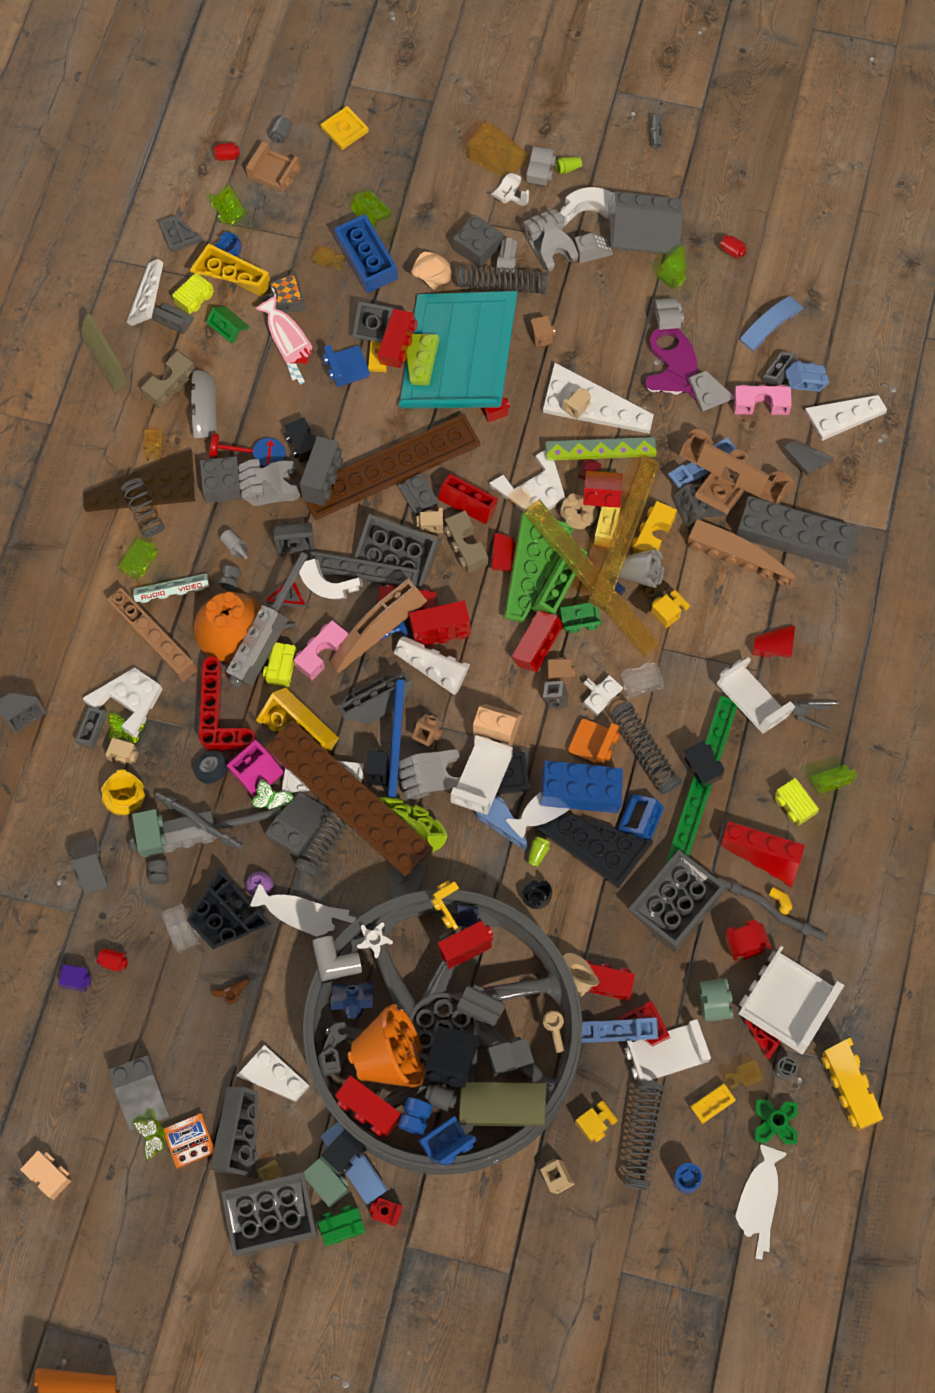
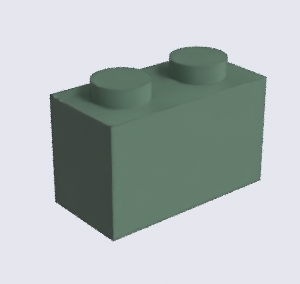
M156 809L132 814L137 848L141 857L165 852L164 846L167 845L165 833L162 834L161 827L164 826L162 815H159Z
M321 1158L304 1171L306 1180L329 1208L349 1192L346 1188L349 1185L342 1175L337 1177Z

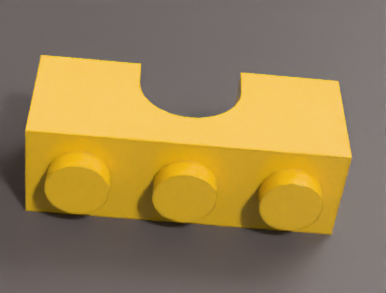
M656 501L654 507L651 506L647 513L648 519L646 522H642L639 529L641 533L639 537H635L631 546L634 548L633 554L649 550L660 551L662 540L654 537L652 532L663 530L668 533L676 518L677 509Z

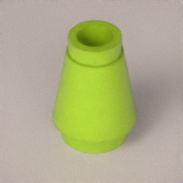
M560 157L559 160L555 161L556 171L558 174L565 175L582 167V160L580 157Z
M536 836L535 840H532L527 863L538 867L550 849V842Z

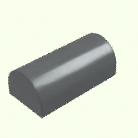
M781 351L762 377L764 382L768 386L781 385L786 378V370L792 363L798 361L797 355Z
M88 707L75 742L82 747L94 749L108 713L105 710Z

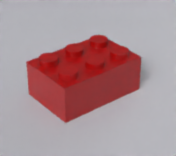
M465 600L409 613L413 639L423 644L425 648L434 643L444 644L449 642V640L456 638L461 640L471 635L470 618Z

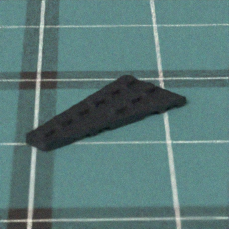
M562 814L547 823L532 826L618 889L653 844L652 840H645L630 833H623L615 828L590 820L586 821L571 814Z

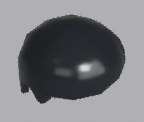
M545 879L542 881L532 880L522 890L523 902L532 909L546 907L552 898V886Z

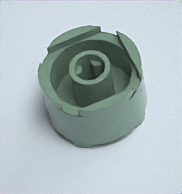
M721 978L699 982V999L702 1005L701 1011L704 1022L733 1019L732 1006L729 1007L730 1003H732L731 990H729L728 979Z

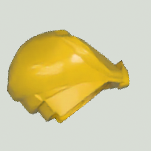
M126 769L117 770L116 773H113L101 788L104 806L115 815L135 813L142 807L145 799L144 784L132 773L127 772Z

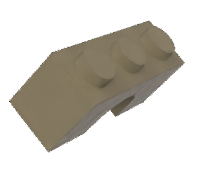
M178 351L165 363L168 372L171 374L168 379L159 380L152 376L141 387L143 396L159 409L167 404L176 392L181 390L187 380L192 379L193 371L195 370L193 362Z
M466 511L446 518L443 529L446 536L451 537L453 541L451 546L454 552H458L460 556L458 559L461 567L466 568L467 572L470 573L487 566L488 556L482 543L467 544L464 541L467 536L473 534V525Z

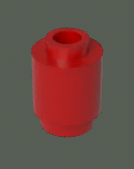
M235 142L220 143L218 146H214L216 160H237V156H240L239 145H236Z
M726 235L720 244L722 251L735 259L743 258L747 252L746 243L732 235Z
M102 948L97 957V964H100L101 967L119 973L122 969H126L129 961L126 958V953L110 948Z

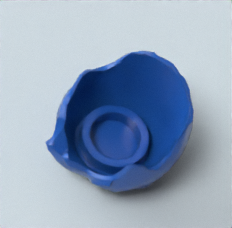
M224 232L223 235H220V241L215 245L217 248L236 257L239 256L242 249L239 237L230 232Z

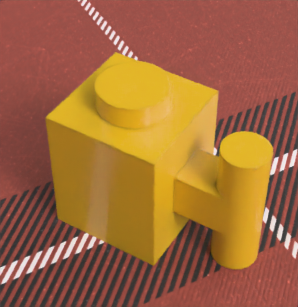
M673 590L670 594L674 600L666 594L662 598L658 597L652 603L651 613L665 628H668L680 618L682 611L679 608L680 606L685 611L691 607L676 590Z
M604 1101L597 1104L601 1113L597 1115L594 1109L591 1108L575 1121V1124L590 1143L594 1140L597 1143L606 1136L604 1132L607 1131V1127L603 1123L605 1120H608L611 1125L619 1121Z

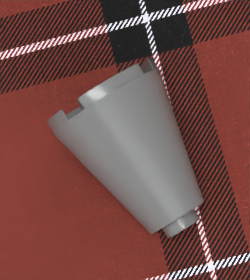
M649 550L614 558L609 567L614 577L654 588L657 587L656 585L661 584L664 574V565H661L660 559L663 560V556L659 550Z

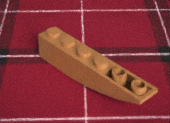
M699 519L696 520L687 546H690L691 549L705 552L712 558L725 560L730 565H738L745 571L758 573L765 579H773L783 586L788 585L792 587L795 575L767 552L734 533Z
M409 578L378 602L342 642L330 660L338 673L347 668L349 664L363 655L365 651L375 645L402 621L406 620L410 612H415L427 602Z
M122 588L106 599L132 630L182 683L197 672L194 662Z

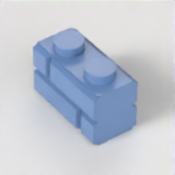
M796 361L785 372L791 389L820 392L829 384L828 376L825 375V367L823 365H816L813 362L805 364L801 361Z

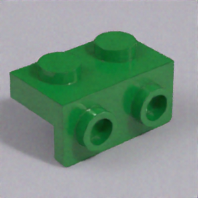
M597 601L559 607L563 630H568V633L580 632L579 628L584 627L587 630L598 629V625H602Z

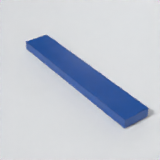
M400 679L395 683L388 797H396L405 684V680Z

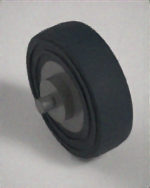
M207 751L197 758L193 771L197 779L202 783H214L226 774L228 761L219 751Z

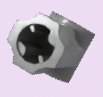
M513 238L502 240L500 256L497 259V272L498 268H500V272H504V268H506V273H509L510 269H512V273L515 272L517 241L513 240Z

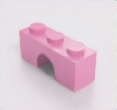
M740 385L735 388L734 414H753L755 403L757 402L767 403L771 408V415H789L790 387H785L784 385Z
M333 620L329 624H325L321 628L320 633L309 640L307 647L295 655L293 660L295 667L313 681L325 668L323 660L318 657L320 651L331 649L336 653L349 634Z

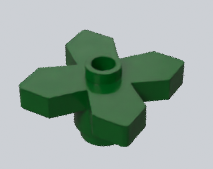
M757 1100L755 1102V1114L764 1123L755 1129L754 1141L756 1143H768L776 1134L784 1145H796L797 1131L788 1123L798 1115V1103L785 1102L779 1110H775L769 1100ZM773 1120H778L779 1126L775 1125Z

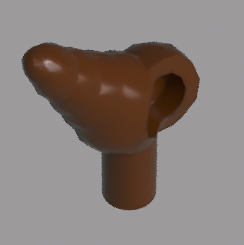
M244 979L227 986L225 989L213 988L212 996L224 997V1001L227 1004H234L250 980Z

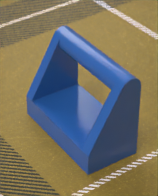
M632 794L617 830L636 835V837L645 840H652L665 807L657 799ZM638 802L646 805L637 829L627 827L635 805Z

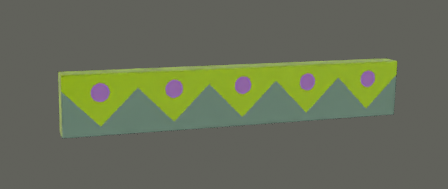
M655 437L546 441L545 443L547 461L656 457L657 454Z

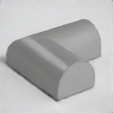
M333 936L321 937L312 941L321 982L362 973L358 952L337 956Z

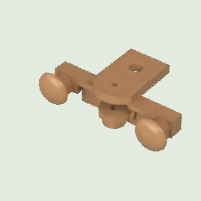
M702 429L690 431L687 441L681 449L679 456L712 472L696 492L695 498L726 514L730 512L745 490L765 501L778 505L784 495H789L794 490V481L789 474L782 471L773 472L771 475L766 474L749 464V456L746 452L735 449L728 454L714 447L711 436Z

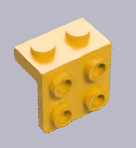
M448 880L437 886L438 891L432 894L433 899L431 902L436 910L442 911L444 916L441 919L447 929L452 928L456 930L458 926L441 900L459 889L455 881L450 883Z

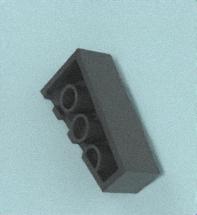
M227 1087L210 1170L258 1179V1171H255V1161H258V1152H255V1139H258V1131L255 1128V1120L258 1119V1091L244 1087Z

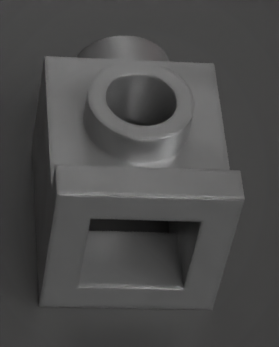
M564 681L545 682L543 699L546 700L548 707L557 710L567 707L569 694ZM552 689H559V693H553Z

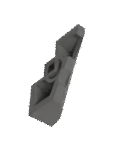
M798 441L785 445L783 449V454L794 466L797 464L806 476L818 468H823L834 459L832 456Z

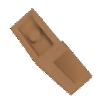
M263 141L246 166L248 178L283 193L287 187L291 186L294 176L301 169L299 157L295 156L292 160L269 150V144Z

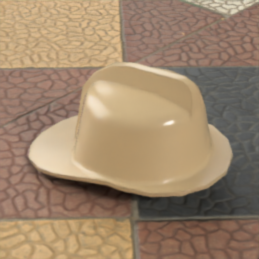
M573 953L563 955L573 976L578 996L582 997L592 986L599 984L598 977L582 957Z

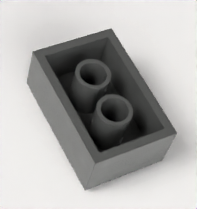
M317 436L300 482L303 501L325 506L326 501L330 500L332 494L330 489L332 484L335 485L338 476L336 474L338 468L341 469L343 464V458H341L342 449H340L338 441Z

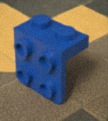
M331 345L324 347L325 354L322 355L325 365H329L328 373L330 379H334L337 387L370 376L368 366L359 346L336 353L333 352Z
M452 1116L418 1141L431 1162L448 1165L456 1159L455 1156L461 1151L465 1153L473 1148L476 1138L475 1136L465 1134L456 1117Z

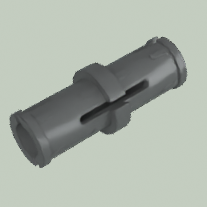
M653 114L651 116L652 127L650 129L652 148L661 149L663 147L662 135L664 134L662 116L660 114Z

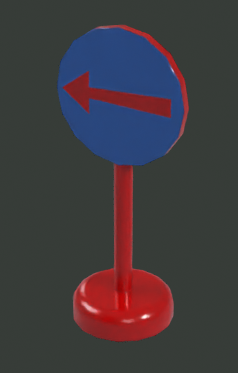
M212 433L209 458H216L218 449L253 453L254 459H259V463L263 467L277 461H284L285 448L276 439L264 438L255 444L254 449L219 444V434Z

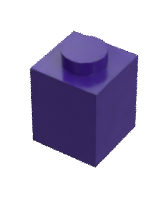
M63 965L58 984L63 989L86 992L87 987L91 985L92 975H90V971L87 968Z

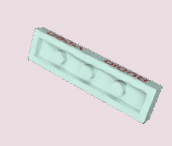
M206 573L133 589L135 602L145 603L154 598L164 599L172 594L183 595L191 590L202 591L209 587L208 575Z

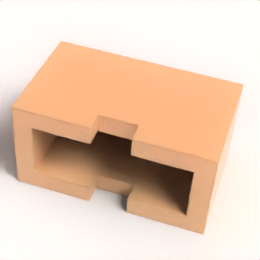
M37 1151L20 1170L31 1181L35 1183L39 1181L40 1184L37 1187L50 1199L54 1200L71 1182L67 1177L69 1173L61 1165L59 1167L53 1164L55 1159L48 1152L43 1154Z

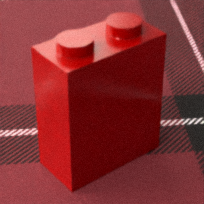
M586 470L583 505L620 508L623 473Z
M480 921L438 942L439 953L448 970L492 948V941L494 939L489 925L485 926L483 921Z

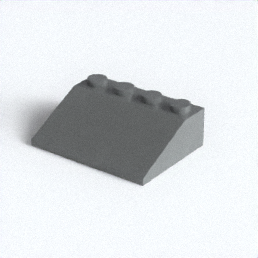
M614 191L608 202L612 249L668 255L680 254L682 227L681 199Z
M372 513L368 514L354 558L418 569L420 572L416 588L422 590L437 556L442 538Z
M678 850L628 910L654 936L676 953L723 897L726 886Z
M304 1172L221 1192L232 1253L235 1258L319 1238Z

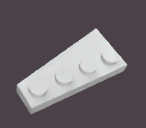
M404 636L399 639L394 654L454 695L459 691L470 664L465 662L463 664L457 662L456 658L451 656L445 657L435 649H426L423 644Z

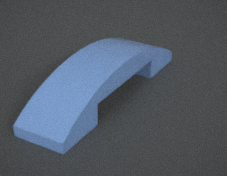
M791 296L783 299L763 314L744 333L740 341L753 352L765 342L768 335L788 318L791 320L803 307Z
M728 438L714 445V447L728 454L736 449ZM691 462L686 466L681 465L668 473V476L680 489L686 484H693L712 472Z
M657 1018L582 1022V1043L658 1039Z

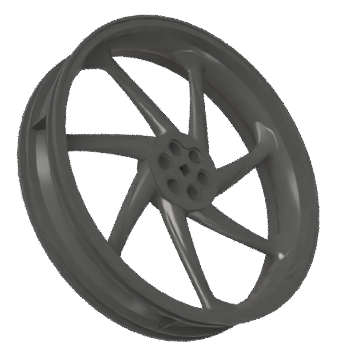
M438 889L409 893L374 907L354 921L334 941L337 956L355 953L358 950L357 945L362 944L365 940L361 930L362 925L368 930H374L380 923H384L382 936L387 937L400 921L426 914L442 913L441 910H436L431 902L433 899L432 894L437 892ZM456 890L441 899L449 913L456 914L458 904L477 906L478 915L476 923L483 921L485 926L502 927L512 933L532 950L548 971L546 978L484 987V993L489 996L495 994L503 998V1001L535 993H547L562 1009L564 1051L562 1052L556 1077L549 1078L534 1063L518 1069L534 1083H546V1127L519 1126L505 1137L480 1148L473 1146V1148L465 1153L461 1151L455 1156L456 1159L448 1165L431 1162L426 1152L412 1150L378 1136L370 1130L372 1126L365 1121L362 1124L353 1117L355 1114L350 1109L345 1111L336 1104L338 1100L335 1098V1095L338 1091L331 1075L323 1077L318 1059L324 1048V1036L329 1034L328 1030L334 1024L339 1023L334 1020L329 1004L332 985L336 979L321 982L317 968L308 991L304 1009L303 1040L308 1068L316 1089L337 1123L339 1122L357 1140L366 1145L367 1151L375 1157L391 1165L424 1174L452 1175L482 1170L514 1156L531 1144L554 1120L563 1106L577 1071L582 1043V1014L577 987L566 961L553 941L532 920L513 907L494 898L463 890ZM386 944L380 946L379 956L376 960L393 1003L397 1005L396 1008L398 1010L403 1009L409 1016L419 1040L425 1036L431 1039L429 1045L424 1046L421 1044L423 1052L419 1053L421 1063H425V1067L438 1026L479 1036L478 1045L487 1049L491 1046V1043L496 1041L509 1042L495 1028L457 1010L464 992L450 994V989L459 965L448 970L442 960L422 1000L418 1003L397 971ZM441 1006H447L449 1012L442 1015L438 1012V1009ZM464 1016L467 1018L465 1024L459 1025L456 1023V1018ZM422 1017H430L431 1022L428 1025L421 1024L420 1020ZM345 1025L346 1027L338 1029V1032L341 1035L347 1034L348 1038L346 1040L353 1042L365 1029ZM477 1050L467 1082H477ZM424 1078L423 1083L417 1087L398 1086L383 1100L396 1109L406 1102L407 1097L412 1098L434 1081ZM458 1087V1097H459V1122H460L461 1087ZM460 1124L465 1134L473 1136L474 1126Z

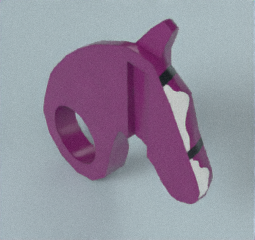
M657 328L650 337V350L668 367L662 374L648 376L645 383L646 389L650 392L673 395L689 393L696 400L688 378L697 375V359L691 342L678 328L663 330ZM662 336H671L677 340L678 345L672 350H664L658 346L657 340Z

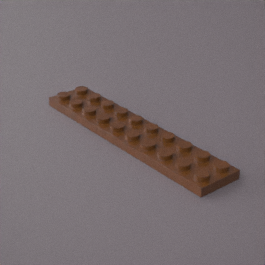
M462 414L338 470L336 473L338 475L335 485L332 484L330 489L332 490L331 498L329 501H326L325 506L306 502L316 521L481 446L480 441L465 414Z
M290 721L265 746V750L405 878L433 851V847L294 721Z

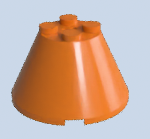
M226 592L212 597L202 605L194 620L193 632L197 645L208 657H216L220 661L231 663L262 605L253 597L239 592Z
M395 1004L387 1006L352 1042L351 1051H348V1058L352 1064L354 1063L357 1077L361 1082L370 1081L417 1087L423 1083L425 1075V1063H421L419 1054L423 1052L422 1046L409 1016L403 1009L398 1010Z

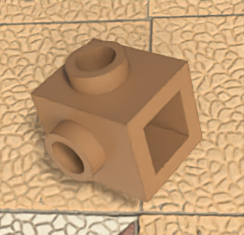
M425 714L415 722L412 739L429 747L435 740L438 741L441 737L443 722L433 715Z

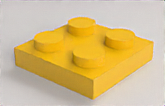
M348 106L320 124L321 129L341 150L369 132L368 127Z

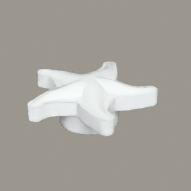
M380 923L374 930H368L362 925L361 930L365 940L362 944H358L357 948L365 949L370 947L374 952V957L378 958L380 946L383 944L392 945L393 943L389 938L382 936L384 923Z

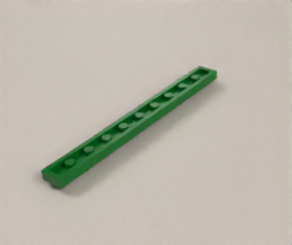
M720 696L705 742L706 745L709 744L714 751L713 756L717 761L721 759L737 710V705L730 698ZM695 777L693 778L666 864L678 850L687 857L690 855L712 787L710 785L702 790Z

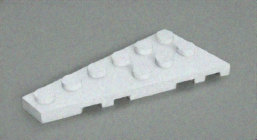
M556 363L554 364L543 413L576 419L563 410V401L565 398L568 400L569 395L572 392H576L580 387L590 393L591 404L577 420L650 434L654 414Z

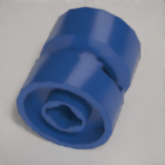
M407 1097L404 1106L405 1114L401 1115L397 1126L405 1131L423 1136L427 1126L425 1119L430 1117L433 1106L424 1101Z
M693 1163L680 1165L673 1176L675 1188L684 1194L694 1192L703 1180L701 1169Z

